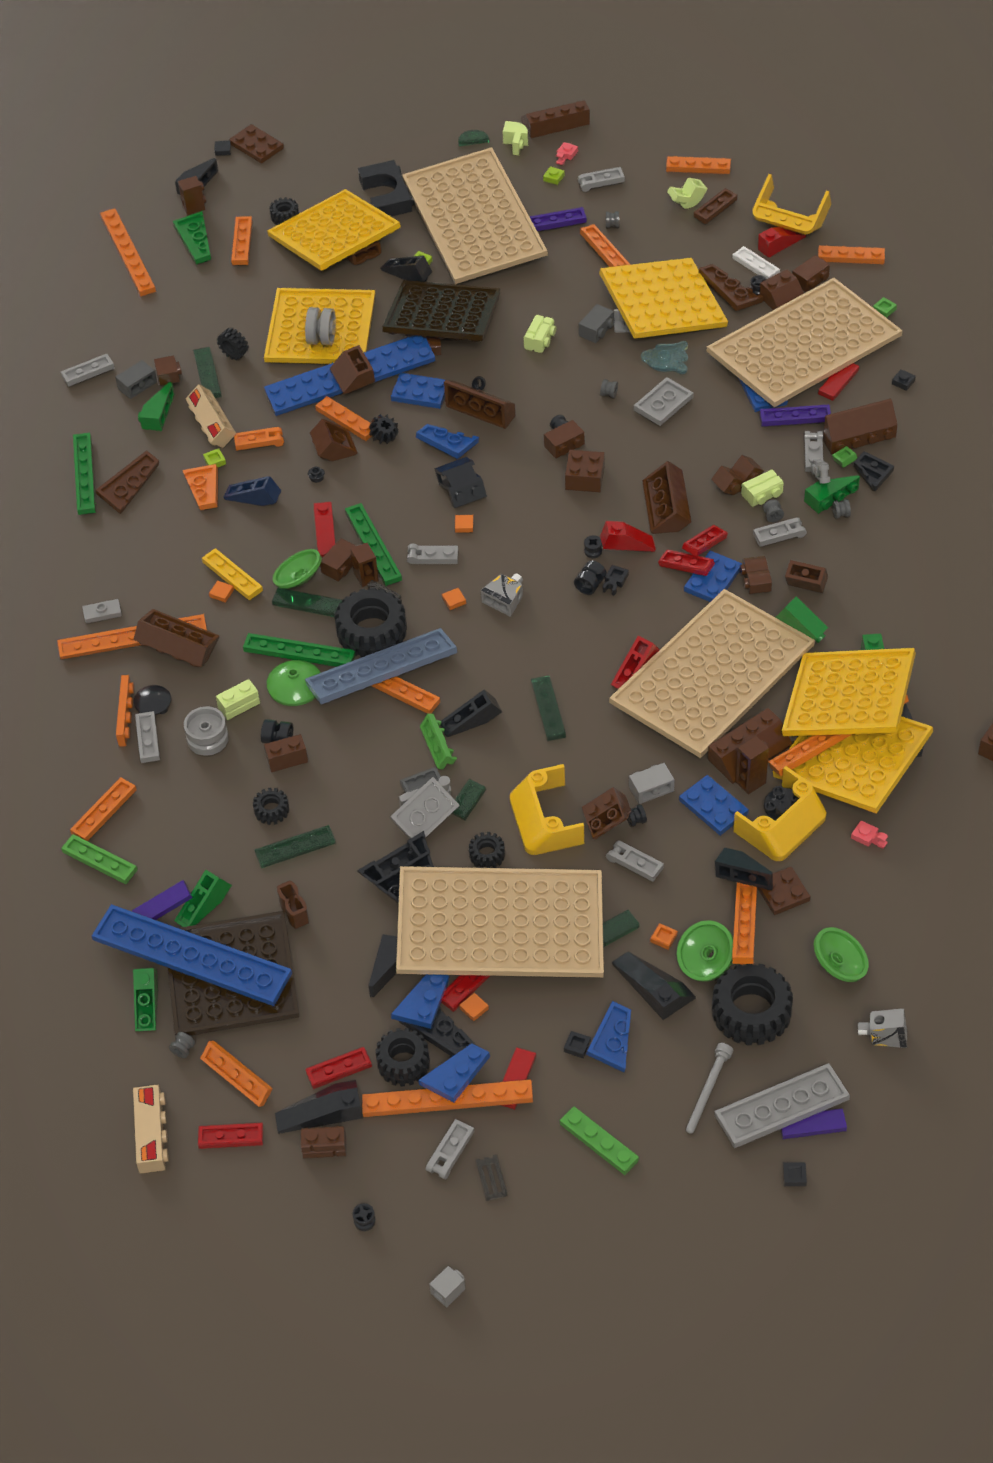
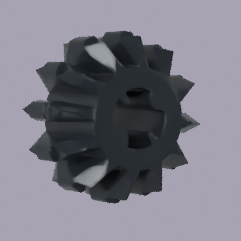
M381 414L378 417H374L369 425V433L371 436H374L373 441L378 439L380 444L383 441L386 444L390 441L393 442L399 432V429H397L398 423H394V418L389 419L388 414L385 417Z

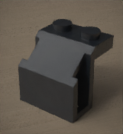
M468 457L434 468L438 483L448 490L452 507L454 508L487 497L483 480L480 475L475 473L472 467L475 463Z

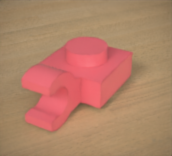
M564 142L557 150L556 157H559L556 164L563 165L566 159L572 160L578 152V146Z
M862 820L851 834V839L868 847L873 843L884 849L888 844L886 841L888 838L887 834L883 832L878 833L879 828Z

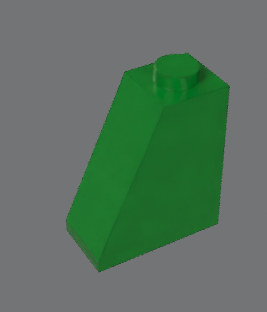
M797 596L775 617L814 639L817 643L826 636L824 632L828 627Z

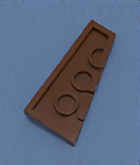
M714 264L699 268L698 272L704 280L736 311L763 302L764 296L760 294L757 296L753 293V289L740 285L739 280L729 278L728 273Z
M146 450L97 488L96 494L121 514L158 467L159 460Z

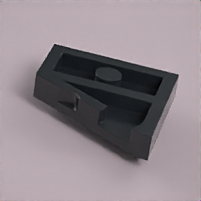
M865 451L854 462L856 470L874 491L894 471V465Z

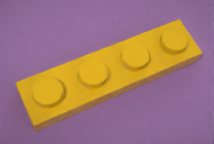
M216 548L202 557V562L229 585L234 586V589L249 601L263 591L262 585Z

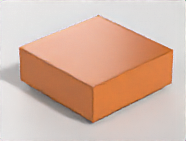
M455 515V533L473 532V515Z
M217 581L209 592V597L226 603L234 591V586Z
M459 588L442 594V599L449 610L466 604V599Z
M659 923L650 938V942L669 950L678 935V931Z
M473 993L459 1005L460 1010L472 1021L478 1019L489 1009V1005L476 993Z

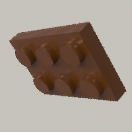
M252 124L229 139L233 147L261 164L284 149L282 142Z

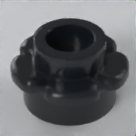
M317 466L309 469L308 475L312 482L318 483L323 480L324 469Z

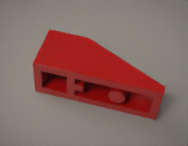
M771 227L759 234L758 250L769 258L804 239L806 234L782 227Z
M332 502L314 503L317 548L321 557H324L336 544Z
M605 522L600 535L603 549L655 552L653 536L624 522Z
M637 636L611 686L619 689L660 649L654 643Z

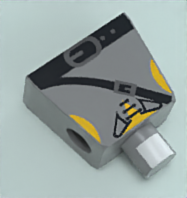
M503 574L499 575L481 590L482 603L511 617L523 597V585L521 584L523 578L519 574H514L511 578Z
M904 1009L872 1011L870 1013V1022H858V1034L871 1035L872 1044L875 1046L907 1048V1024Z

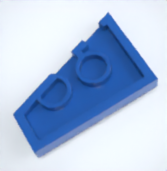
M426 424L416 432V438L457 459L479 442V437L477 436L470 438L464 436V433H450L445 428Z
M426 974L391 1013V1019L431 1029L448 985L449 975Z
M614 1001L611 1002L586 1055L625 1072L631 1009Z
M470 1044L419 1079V1085L455 1102L490 1058V1054L488 1051Z

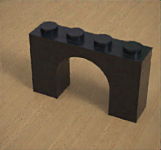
M395 160L358 168L359 182L363 190L380 186L395 189L388 194L371 197V205L391 217L412 212L414 201L405 186L400 166L396 165Z

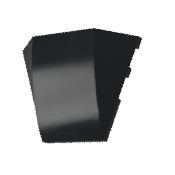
M424 831L407 840L406 844L378 861H372L360 868L357 872L399 903L400 867H434Z

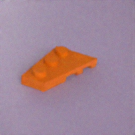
M213 464L182 470L200 510L218 507L217 465Z

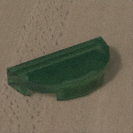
M469 130L460 135L458 144L459 146L487 143L489 142V136L480 130Z

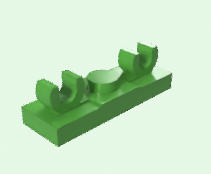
M428 713L420 728L437 769H444L447 763L454 764L457 757H452L451 755L454 750L447 747L443 735L445 729L439 728L442 722L436 720L434 714Z

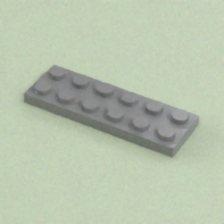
M828 1063L715 1111V1117L735 1149L850 1100V1094Z

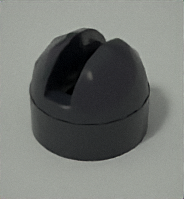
M477 376L472 381L474 389L483 390L486 386V381L482 376Z

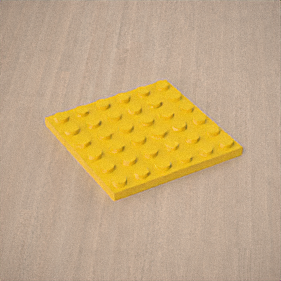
M345 189L269 229L267 232L269 237L322 271L336 262L342 261V259L349 255L355 254L360 249L368 247L371 243L381 240L382 237L395 232L401 226L400 222Z
M692 258L600 268L599 274L633 338L721 328L728 325L727 318L704 278L698 272L699 270Z
M277 288L264 362L331 364L338 359L343 351L360 345L362 351L366 352L375 303V290ZM309 307L319 308L321 312L324 308L335 310L336 331L332 346L322 345L320 341L317 345L307 344L305 322Z
M915 648L804 653L784 720L783 736L897 733L916 655Z
M901 716L897 733L852 734L792 770L810 782L815 792L877 814L933 733V727ZM812 735L798 736L789 749L808 739ZM773 771V777L782 780L783 775L779 776L775 771Z

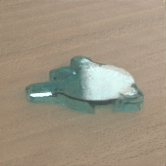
M681 341L676 344H657L655 349L651 350L650 348L647 351H643L641 359L654 370L662 372L676 371L680 374H685L687 366L683 361L688 360V355L685 352L688 349V343Z

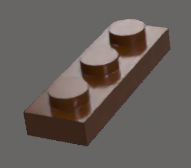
M724 188L694 211L693 217L707 224L737 201L738 195Z

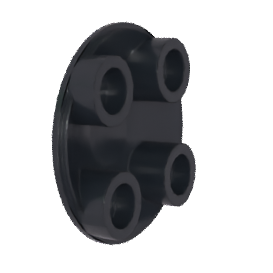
M149 685L136 693L133 702L138 713L154 711L155 715L165 714L171 703V695L162 686Z
M776 786L765 797L764 810L769 817L777 820L799 798L793 794L792 789Z

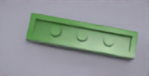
M74 834L61 848L64 854L124 884H127L137 872L136 865Z
M575 1106L560 1119L562 1127L623 1175H626L639 1161V1156Z

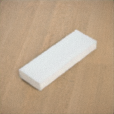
M744 246L733 254L732 259L757 275L764 276L766 279L780 273L778 267Z

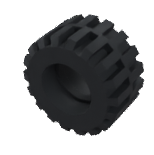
M396 1028L395 1032L391 1030L387 1036L383 1035L381 1041L377 1043L375 1052L377 1066L381 1077L384 1076L386 1082L391 1081V1084L395 1086L399 1083L400 1087H404L405 1084L409 1083L410 1086L414 1084L415 1080L419 1082L418 1080L421 1079V1076L427 1074V1069L430 1066L428 1044L424 1041L422 1035L418 1036L417 1031L413 1030L410 1032V1028H405V1030ZM399 1053H410L413 1055L411 1059L403 1062L392 1059Z

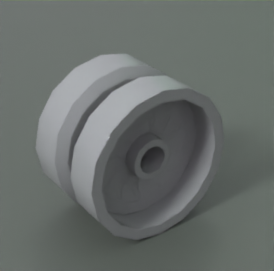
M309 307L305 322L307 344L317 345L320 341L322 345L332 346L336 331L335 310L324 308L321 312L319 308Z
M206 706L194 709L186 716L184 731L190 750L196 754L208 756L214 755L226 747L229 741L225 717L217 708Z

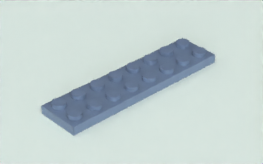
M439 628L306 678L305 681L307 687L319 703L324 704L376 683H381L392 677L399 676L405 672L415 670L426 664L449 657L457 653V647L444 631Z

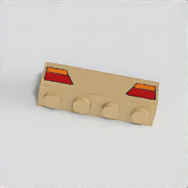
M198 384L186 398L189 404L188 407L194 412L195 419L202 426V431L207 434L208 441L213 446L217 445L224 448L236 435V432L211 390Z
M159 1085L133 1088L136 1164L139 1173L164 1171L165 1162H169L168 1149H164V1143L168 1142L167 1130H163V1124H167L166 1112L162 1111V1105H166L165 1093L160 1091Z

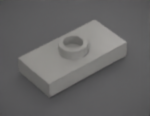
M119 599L82 606L86 624L122 616Z

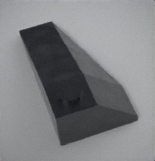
M629 951L612 962V965L662 1020H665L696 999V996L683 982Z
M356 1080L335 1083L276 1112L278 1134L301 1130V1128H313L362 1119Z

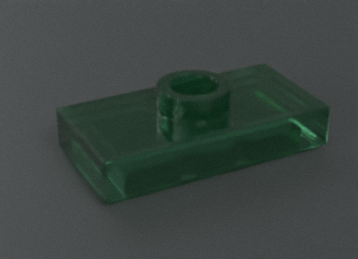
M469 779L455 799L460 806L451 814L465 821L485 793V786Z

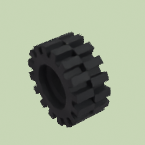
M284 197L283 200L279 198V201L276 199L269 207L271 220L276 225L299 214L298 203L295 200L292 201V198H289V200H287V197Z
M227 328L217 338V344L220 345L219 349H222V353H226V356H230L232 360L240 359L248 351V342L245 341L246 338L244 336H241L242 333H238L236 329Z
M268 788V791L263 789L262 794L259 792L256 794L257 797L253 799V808L258 821L261 820L263 824L267 821V825H271V822H274L275 825L278 824L277 820L282 822L284 821L283 817L287 818L289 803L287 795L282 790L278 792V788H274V791H272V788ZM269 803L278 804L275 809L268 810L264 808Z
M481 832L480 837L476 834L474 836L475 839L472 838L469 843L471 862L474 863L475 867L480 865V868H490V866L497 868V864L500 866L505 859V846L500 836L497 838L496 833L491 836V832H487V835ZM490 847L495 850L491 854H482L479 852L482 848Z

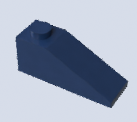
M270 476L231 484L228 486L223 498L229 501L259 506L272 505L277 502L282 490Z

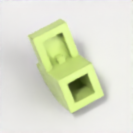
M505 121L503 144H512L513 155H519L520 150L524 146H528V130L521 123Z
M687 178L683 188L670 187L667 192L674 202L680 203L684 209L697 205L704 197L708 188L699 179Z

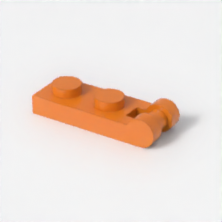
M280 427L236 433L234 436L236 451L270 445L280 447L284 444L282 429Z

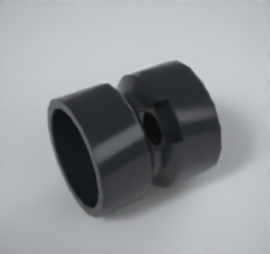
M588 561L574 579L576 589L586 595L594 594L599 584L607 575L606 569L597 561Z
M265 719L261 729V742L267 744L292 737L293 723L285 721L278 723L277 720Z

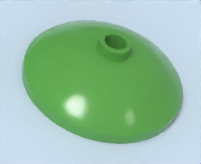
M307 549L292 555L276 569L273 575V583L278 588L283 589L306 584L319 569L322 560L321 554L315 549Z
M290 660L276 666L267 678L268 693L273 700L282 705L299 706L306 704L316 697L307 687L305 679L321 672L314 664L307 661Z
M701 921L690 926L680 938L677 947V960L681 970L688 977L696 981L708 982L719 978L732 964L733 936L724 925L716 921ZM714 951V955L710 957V953Z
M834 927L824 928L816 935L814 939L815 955L826 972L846 982L859 981L866 975L869 966L866 952L852 935Z

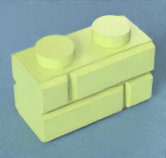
M540 315L534 317L524 336V348L526 350L542 353L545 347H549L551 336H554L556 333L554 319L544 318V316Z
M772 469L742 483L741 494L752 507L758 504L762 505L768 499L779 497L783 493L784 483Z
M249 679L216 695L218 709L223 713L226 720L260 704L258 691Z

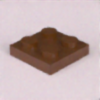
M792 866L773 873L772 891L757 887L774 915L809 902L811 898Z

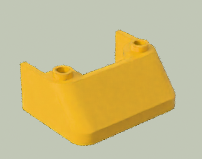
M768 174L752 210L754 218L758 221L802 234H810L821 228L831 207L830 192L826 190L816 214H812L809 217L778 208L775 202L769 200L774 190L772 174Z
M564 764L532 771L510 793V804L523 846L530 855H538L585 844L584 824L579 823L564 827L561 819L558 817L550 816L544 818L536 794L538 791L565 786Z
M787 766L783 768L782 787L792 789L793 794L799 798L776 821L768 816H759L752 822L738 811L734 815L733 832L774 861L785 860L826 820V809L811 783Z

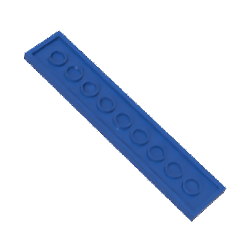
M413 335L364 352L373 368L375 382L436 361L426 337ZM334 363L264 386L275 416L321 401L326 396L330 398L343 393L330 371V367Z
M112 904L92 934V939L96 942L272 1006L277 1002L292 975V969Z

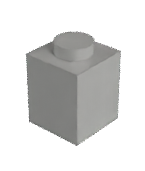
M447 1266L429 1284L430 1293L447 1308L465 1290V1278L461 1272Z

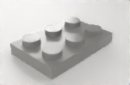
M666 377L634 405V411L661 426L693 398V392Z
M432 777L394 812L390 819L409 839L424 831L427 837L460 805Z

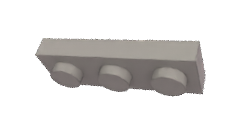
M104 354L61 371V376L69 387L114 369V363L108 354Z
M154 711L135 714L141 763L160 760Z

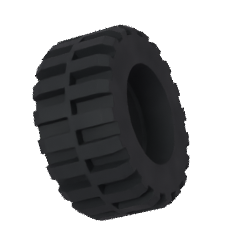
M364 588L360 589L359 592L354 591L349 597L346 596L342 600V603L338 605L335 612L338 641L343 648L354 650L355 656L365 657L402 643L406 637L407 625L404 605H402L399 598H395V595L391 592L386 593L384 589L376 590V588H370V590H365ZM370 618L385 621L383 624L373 628H364L357 625L361 621Z
M739 964L734 967V970L730 968L724 972V976L721 975L718 978L717 984L713 989L712 1016L720 1031L724 1030L723 1035L727 1038L733 1037L734 1042L740 1043L742 1041L746 1042V1045H752V1043L763 1045L767 1040L768 1042L774 1041L776 1035L778 1037L784 1033V1029L788 1028L792 1014L793 993L791 992L789 982L785 981V977L781 973L776 974L774 968L769 967L768 969L764 964H746V966ZM753 994L765 998L771 1004V1007L762 1013L751 1014L741 1011L733 1002L743 995Z

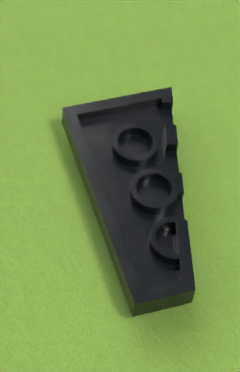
M440 1006L431 1029L399 1021L407 1028H410V1030L417 1031L418 1035H422L424 1039L452 1057L470 1044L476 1045L462 1029L457 1028L449 1016L447 1017L441 1011Z

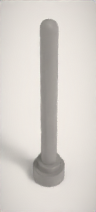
M718 1043L716 1047L715 1063L686 1127V1131L689 1134L695 1131L723 1063L732 1056L734 1050L728 1044Z

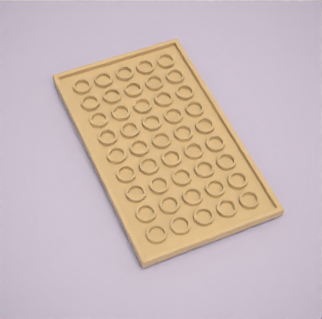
M492 147L402 175L403 181L455 284L548 255L542 239Z
M832 278L707 346V352L769 404L776 407L902 336L903 330L837 279Z
M724 589L609 698V703L701 758L708 752L709 745L723 737L802 658L803 654L807 653L814 646L815 640Z
M400 867L396 974L603 978L602 870Z

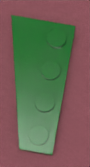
M203 211L174 220L173 226L194 262L199 264L211 260Z

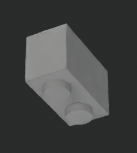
M665 763L630 775L629 788L638 804H642L673 792L674 778Z

